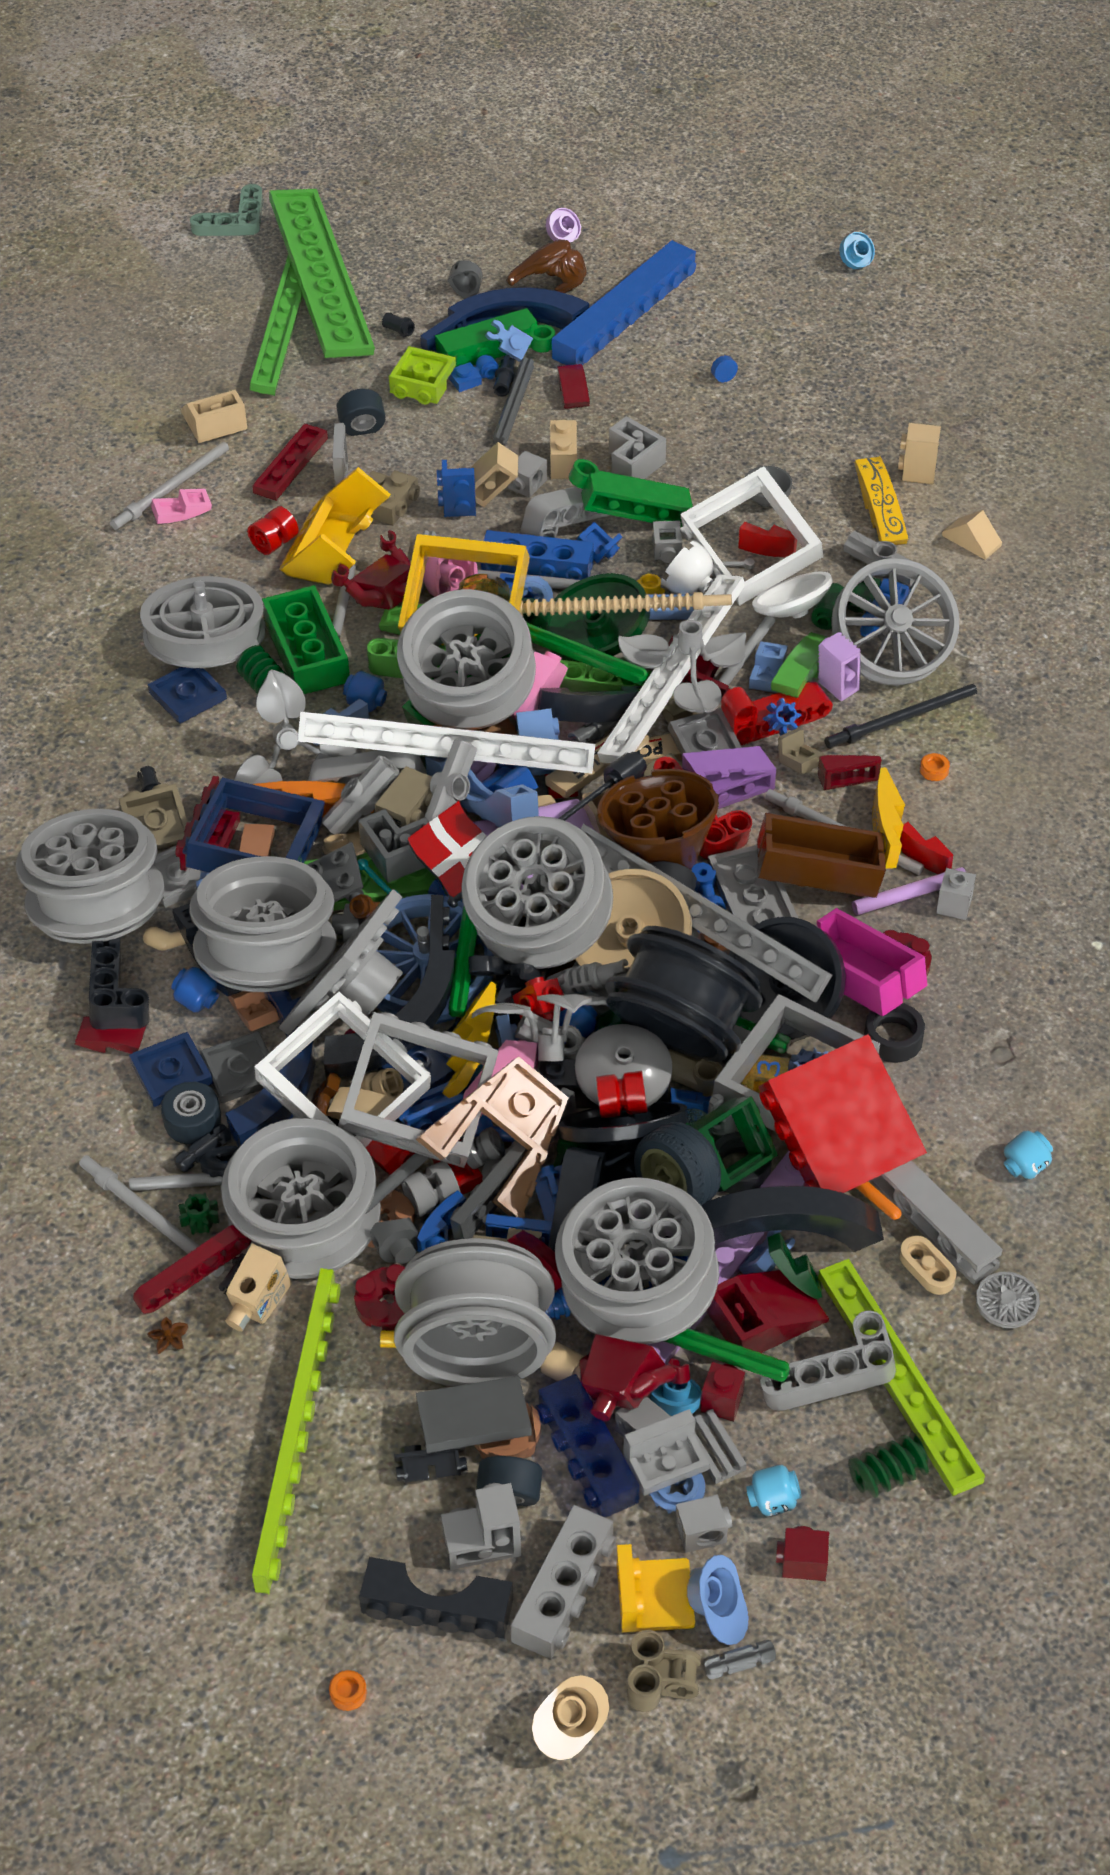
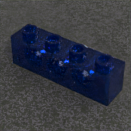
M577 1374L539 1389V1404L535 1408L539 1414L540 1421L543 1425L548 1424L552 1430V1442L559 1453L564 1452L568 1461H566L572 1479L574 1481L579 1480L584 1488L582 1494L589 1509L595 1508L598 1515L607 1518L638 1504L640 1500V1485L603 1420L591 1414L593 1402L582 1386ZM571 1417L575 1418L576 1420L569 1422L563 1419ZM582 1445H589L592 1448L584 1450L579 1447ZM598 1473H605L608 1476L604 1478H598L594 1475Z

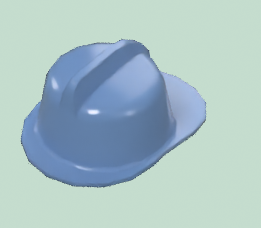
M714 1555L706 1561L703 1567L690 1571L687 1598L692 1609L696 1613L705 1616L713 1636L723 1644L734 1645L744 1638L748 1630L749 1617L736 1566L730 1558L724 1555Z

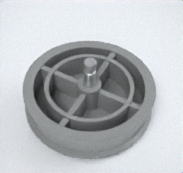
M203 576L172 582L153 592L141 607L140 620L144 627V645L149 653L157 659L179 667L208 668L237 661L247 648L260 645L264 639L266 628L262 617L264 611L262 598L249 585L230 578Z

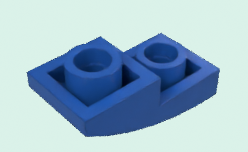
M458 1190L445 1199L425 1221L417 1237L418 1253L431 1246L449 1241L448 1230L452 1229L451 1216L455 1209L462 1206L466 1201V1198Z

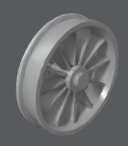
M889 558L866 565L855 573L841 590L832 612V633L834 635L840 632L842 636H845V639H849V642H852L846 625L880 626L876 631L853 643V645L858 647L877 635L883 641L872 662L860 653V675L879 684L892 686L906 685L926 678L950 655L959 633V612L952 592L935 572L911 560ZM889 574L890 604L872 576ZM896 574L915 580L903 604H898ZM864 581L881 608L852 592L853 589ZM920 583L934 597L910 610L906 606L916 586ZM937 601L944 619L913 618V614ZM847 602L855 604L878 618L846 617ZM913 626L945 627L943 643ZM910 636L938 651L937 656L927 663ZM889 638H893L895 671L876 665ZM900 639L919 668L902 671Z

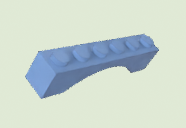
M425 756L427 775L433 777L436 772H442L447 758ZM470 768L467 776L470 782L469 794L464 800L459 801L461 807L467 809V812L475 813L481 816V819L495 823L497 827L518 819L539 816L537 791L522 784L499 789L493 793L478 780Z

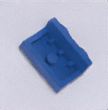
M447 459L442 460V470H437V486H443V490H438V506H444V517L476 516L474 468L447 469Z
M447 1082L428 1090L396 1120L398 1123L425 1131L463 1100L464 1095L459 1094L451 1098L446 1097L442 1092L449 1083Z

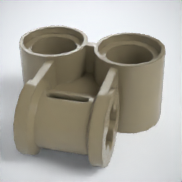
M642 1630L638 1632L631 1642V1666L633 1669L629 1672L627 1697L631 1707L640 1712H649L658 1706L661 1695L678 1699L697 1697L699 1687L696 1684L697 1668L701 1665V1656L690 1650L665 1649L664 1640L656 1631ZM643 1650H651L656 1654L652 1657H645L639 1653ZM684 1671V1672H685V1676H684V1677H681V1674H682V1672ZM646 1684L653 1689L649 1692H641L636 1687Z

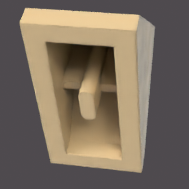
M984 510L958 518L942 532L943 537L985 560L1002 546V541Z

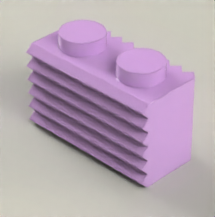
M837 632L833 636L825 638L818 646V682L837 699L843 701L859 691L860 648H857V645H853V642H849V639H845L842 633Z

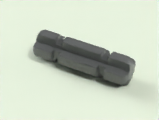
M771 1640L757 1642L756 1647H752L750 1644L723 1652L722 1657H719L718 1654L706 1657L703 1666L708 1679H716L722 1677L723 1672L733 1674L756 1667L757 1662H760L762 1665L773 1662L776 1659V1651Z

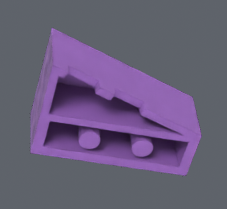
M760 746L682 753V769L699 774L713 784V789L718 794V809L765 793L769 789H775L776 768Z

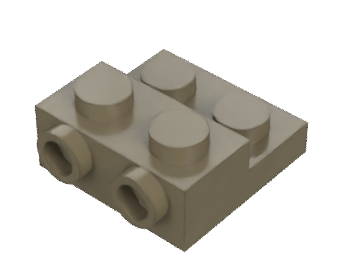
M396 470L390 476L371 471L368 476L391 494L385 502L373 511L371 517L393 526L400 517L405 515L410 504L419 497L420 486H418V478Z
M163 783L154 786L152 790L141 793L140 791H132L119 798L120 811L134 816L152 832L156 839L157 850L177 845L178 840L183 839L188 820L176 784L169 785Z

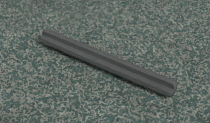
M524 357L520 361L493 435L494 444L497 442L503 446L507 444L534 369V361L531 358L527 359Z

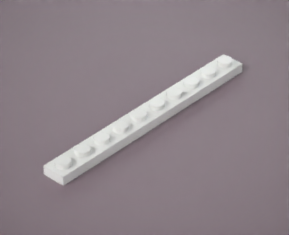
M718 574L705 595L732 594L733 605L745 587L744 579L741 576ZM732 605L704 606L702 610H694L688 620H695L702 625L704 645L707 644ZM678 644L671 656L663 657V664L656 667L598 751L597 754L600 762L611 764L624 753L635 752L670 700L675 688L681 683L691 668L690 655L682 653ZM700 649L696 652V659L701 653Z
M300 712L298 741L447 758L453 741L461 740L477 748L473 761L590 774L593 771L595 744Z

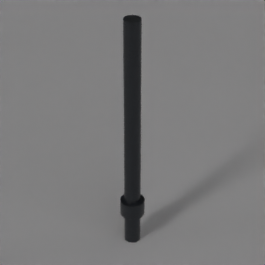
M970 684L861 725L852 724L844 727L842 732L825 737V745L827 748H832L845 742L851 744L861 740L862 736L973 696L977 694V688L974 684Z

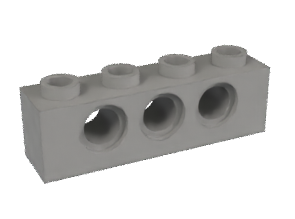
M573 1505L511 1624L512 1643L551 1660L557 1648H564L570 1635L571 1629L568 1626L572 1618H579L586 1603L584 1595L588 1587L594 1588L598 1582L602 1567L599 1565L603 1557L609 1558L614 1550L617 1537L613 1536L612 1520ZM577 1550H586L589 1553L581 1556L575 1554L574 1552ZM568 1579L574 1583L569 1586H563L558 1582ZM546 1610L558 1612L557 1615L552 1617L545 1616L542 1613Z

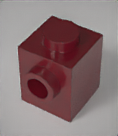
M712 1362L702 1389L701 1412L706 1414V1411L713 1409L717 1417L734 1422L744 1394L746 1371L739 1370L730 1364Z
M807 1526L786 1528L784 1541H777L776 1563L783 1564L782 1578L826 1581L829 1531L813 1530Z

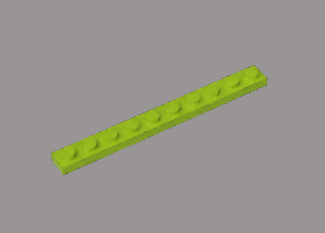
M320 1268L252 1573L255 1592L270 1594L272 1580L278 1581L280 1575L281 1559L277 1557L279 1548H285L287 1543L288 1526H284L286 1516H292L294 1511L295 1494H291L293 1484H299L302 1464L298 1462L300 1452H306L308 1445V1432L305 1431L307 1422H312L314 1418L315 1401H312L314 1391L319 1392L322 1375L321 1371H318L319 1364L326 1361L328 1342L325 1341L326 1332L331 1333L333 1330L334 1312H331L332 1304H338L340 1297V1284L335 1283L333 1269Z

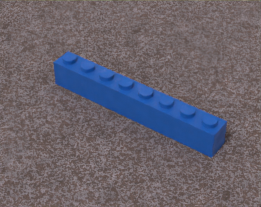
M673 240L670 241L552 338V359L564 365H583L587 363L591 357L604 349L609 342L618 337L627 327L634 324L639 317L648 312L651 307L695 272L696 251Z

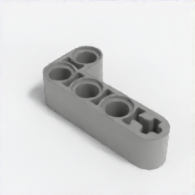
M575 486L534 496L526 507L520 534L556 538L559 527L609 515L584 510L581 496L583 489Z
M377 750L315 760L311 765L308 781L347 784L352 778H359L379 755L389 759L398 768L399 773H401L405 766L424 774L427 773L418 754Z
M870 1310L863 1311L855 1317L853 1329L856 1346L789 1363V1375L784 1382L762 1376L760 1385L766 1405L772 1410L784 1411L890 1382L895 1376L896 1366L893 1349L881 1315ZM871 1329L877 1331V1332H876L875 1334H873V1335H864V1334H863L865 1331L871 1330ZM879 1359L886 1361L884 1364L878 1366L872 1364L874 1361ZM844 1368L852 1369L848 1374L842 1375L838 1373ZM810 1377L819 1378L814 1383L808 1384L804 1382ZM795 1382H796V1385H797V1386H796V1387H793V1386H792V1383H795ZM781 1387V1390L779 1391L774 1390L775 1388Z

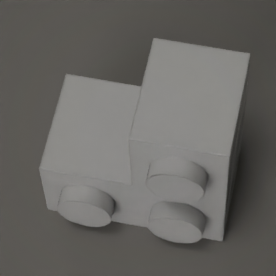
M624 417L609 428V454L612 455L611 473L640 479L647 478L666 463V438L631 418Z
M492 1483L482 1489L475 1490L476 1508H456L449 1513L441 1514L442 1532L450 1570L521 1556L520 1520L511 1483L503 1485Z

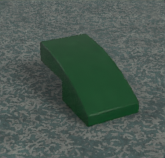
M780 1232L767 1237L769 1254L787 1279L801 1291L816 1300L823 1297L821 1282L807 1254L794 1259Z

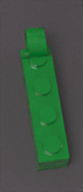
M528 308L435 335L436 353L456 357L455 367L469 362L472 365H476L477 359L482 355L491 356L494 359L507 355L498 349L500 341H490L485 337L488 331L492 334H497L498 332L497 328L491 325L493 320L500 321L504 325L505 330H508L513 325L531 336L533 340L528 349L532 348L540 353L552 350V338L555 336V330L548 325H537L536 319Z
M585 459L576 460L568 476L574 486L583 489L581 496L584 510L649 523L656 521H680V527H683L680 514L693 507L689 488L599 471L594 463Z

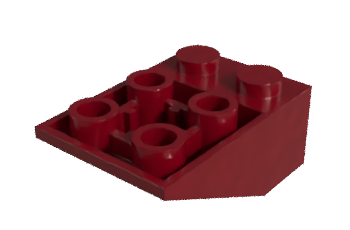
M780 1270L737 1275L718 1284L715 1296L706 1310L726 1341L760 1353L829 1322L828 1316L817 1300L797 1288Z

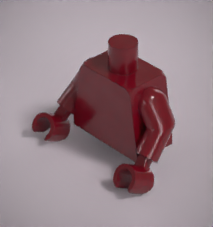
M391 530L388 531L390 541H386L380 535V548L385 552H390V555L385 554L351 580L348 579L349 569L345 565L340 564L337 572L334 570L332 572V583L338 587L345 586V591L356 600L357 604L363 607H377L389 610L400 604L404 599L411 562L403 550L396 547V534Z
M598 1334L594 1337L590 1353L579 1360L582 1386L592 1399L595 1400L590 1412L594 1417L603 1421L610 1420L616 1406L631 1410L638 1408L642 1400L660 1385L668 1382L685 1384L690 1380L689 1364L685 1363L680 1366L679 1360L672 1358L665 1365L653 1346Z

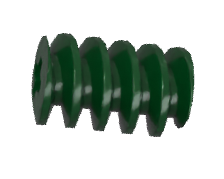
M259 645L247 648L237 660V672L257 694L270 670H276L287 675L274 659L265 652L263 647Z
M911 1431L909 1436H899L897 1442L888 1441L885 1444V1448L882 1446L875 1447L872 1450V1454L870 1452H863L860 1455V1460L852 1457L848 1461L851 1477L861 1493L868 1490L874 1498L879 1496L878 1485H881L886 1492L891 1491V1479L898 1486H903L902 1474L904 1473L911 1481L916 1480L915 1468H918L923 1475L929 1473L927 1454L921 1440L913 1431Z

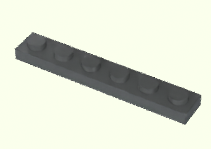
M563 1087L561 1092L568 1097V1101L561 1118L577 1113L574 1092ZM556 1130L555 1136L551 1138L549 1146L557 1138L558 1130ZM516 1140L511 1144L509 1151L501 1161L496 1162L492 1166L489 1175L483 1182L474 1187L465 1203L457 1207L453 1212L450 1220L454 1240L472 1238L486 1221L487 1214H492L498 1207L492 1202L528 1151Z

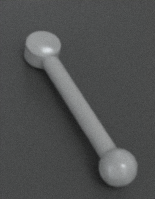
M747 558L744 561H722L725 567H744L750 570L754 568L755 561Z

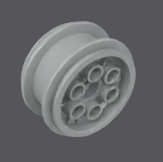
M472 589L453 590L440 594L424 603L410 616L399 636L397 660L408 698L422 716L437 725L465 730H477L495 725L516 712L532 690L536 675V663L529 628L521 613L511 603L497 595ZM474 634H482L479 641L474 637ZM444 643L446 651L439 648L438 646ZM511 653L509 658L502 659L503 656Z
M111 809L74 811L53 818L40 825L26 838L16 860L18 878L28 888L24 905L30 921L54 939L78 944L116 939L141 927L153 916L164 894L163 876L153 864L157 856V843L154 835L134 816Z
M545 816L526 817L497 828L485 837L473 851L463 874L462 898L470 920L485 946L498 958H502L512 965L526 963L534 965L536 969H543L570 962L593 946L604 932L613 908L612 883L596 845L581 829L561 819ZM554 859L560 860L556 864H550V862ZM581 869L583 874L569 875V873ZM508 902L514 904L511 907H505ZM559 904L568 909L562 915L557 912ZM525 915V927H518L522 916Z
M261 856L244 858L224 864L204 877L190 901V915L194 924L199 929L193 941L194 956L199 965L212 979L232 989L247 992H274L301 985L319 974L335 951L336 934L331 923L328 921L334 909L333 892L316 870L296 860Z
M296 1118L279 1121L264 1127L249 1137L237 1149L224 1171L221 1192L223 1205L228 1215L229 1226L233 1224L243 1235L252 1240L251 1244L253 1243L281 1256L289 1278H316L319 1276L320 1268L333 1269L334 1272L341 1269L368 1246L371 1241L370 1231L373 1225L380 1220V1202L365 1214L371 1205L376 1188L375 1168L369 1152L353 1134L326 1121ZM339 1180L343 1182L333 1187ZM261 1195H263V1196H265V1197H267V1198H269V1199H272V1200L259 1199V1197H260ZM314 1210L317 1211L314 1215L307 1217V1215L312 1213ZM248 1247L247 1249L243 1250V1251L241 1252V1254H242V1253H243V1254H246L247 1251H248V1249H249V1247Z
M626 1178L604 1184L587 1194L569 1211L557 1234L555 1258L562 1280V1289L566 1303L579 1323L595 1335L598 1334L641 1344L661 1342L684 1332L697 1322L706 1312L715 1296L719 1280V1265L715 1252V1239L711 1222L702 1206L691 1195L674 1185L650 1178ZM634 1240H641L639 1243L634 1242ZM628 1243V1246L624 1250H621L623 1245ZM600 1256H604V1257H605V1258H603V1259H596V1258H598V1257H600ZM672 1256H689L686 1262ZM611 1275V1277L604 1286L598 1284L606 1277ZM649 1281H650L651 1284H652V1286H653V1288L643 1290V1289L649 1287Z
M469 1238L447 1241L431 1246L415 1255L396 1281V1302L405 1313L395 1327L394 1343L396 1349L404 1358L409 1368L416 1374L427 1380L454 1387L519 1376L521 1380L540 1368L555 1344V1326L545 1313L554 1298L555 1287L553 1279L535 1255L522 1247L508 1242Z

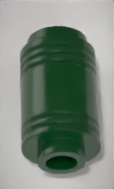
M832 583L829 591L815 605L811 614V620L818 628L824 630L832 629V612L835 601L844 588L842 585Z

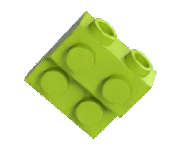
M408 346L389 375L390 393H393L399 399H404L405 397L417 399L419 403L424 405L429 403L438 404L447 389V379L456 366V357Z

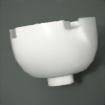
M696 541L690 542L693 546L690 550L684 547L665 571L669 575L667 581L663 578L661 579V585L674 594H693L699 590L705 592L713 581L710 578L713 571V560L708 551Z

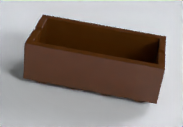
M765 813L757 838V857H759L758 878L772 882L778 881L795 884L801 887L819 888L830 892L836 891L860 897L877 898L886 872L885 854L883 853V833Z

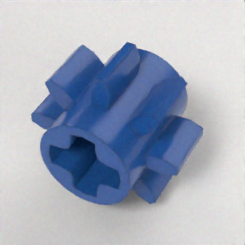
M781 698L777 701V706L774 703L766 706L770 713L763 717V720L768 722L770 726L769 732L777 730L781 736L787 733V728L792 731L798 727L794 721L801 717V714L796 712L794 708L795 702L788 704L785 703L784 698Z

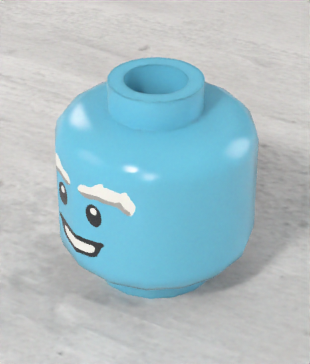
M1023 1131L1004 1147V1155L1007 1159L1004 1162V1166L1014 1177L1021 1175L1026 1179H1033L1051 1164L1053 1147L1040 1132Z
M776 1465L755 1471L752 1475V1485L746 1486L751 1507L758 1506L761 1513L765 1516L791 1511L796 1507L797 1499L802 1498L795 1471H789L784 1465Z

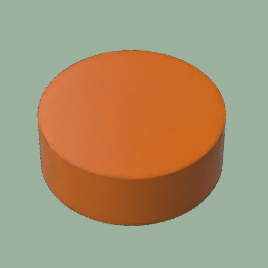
M927 754L921 759L920 773L927 780L941 781L949 774L950 762L941 754Z
M352 1670L337 1673L329 1684L331 1702L335 1707L343 1711L359 1708L367 1697L366 1682L363 1676Z

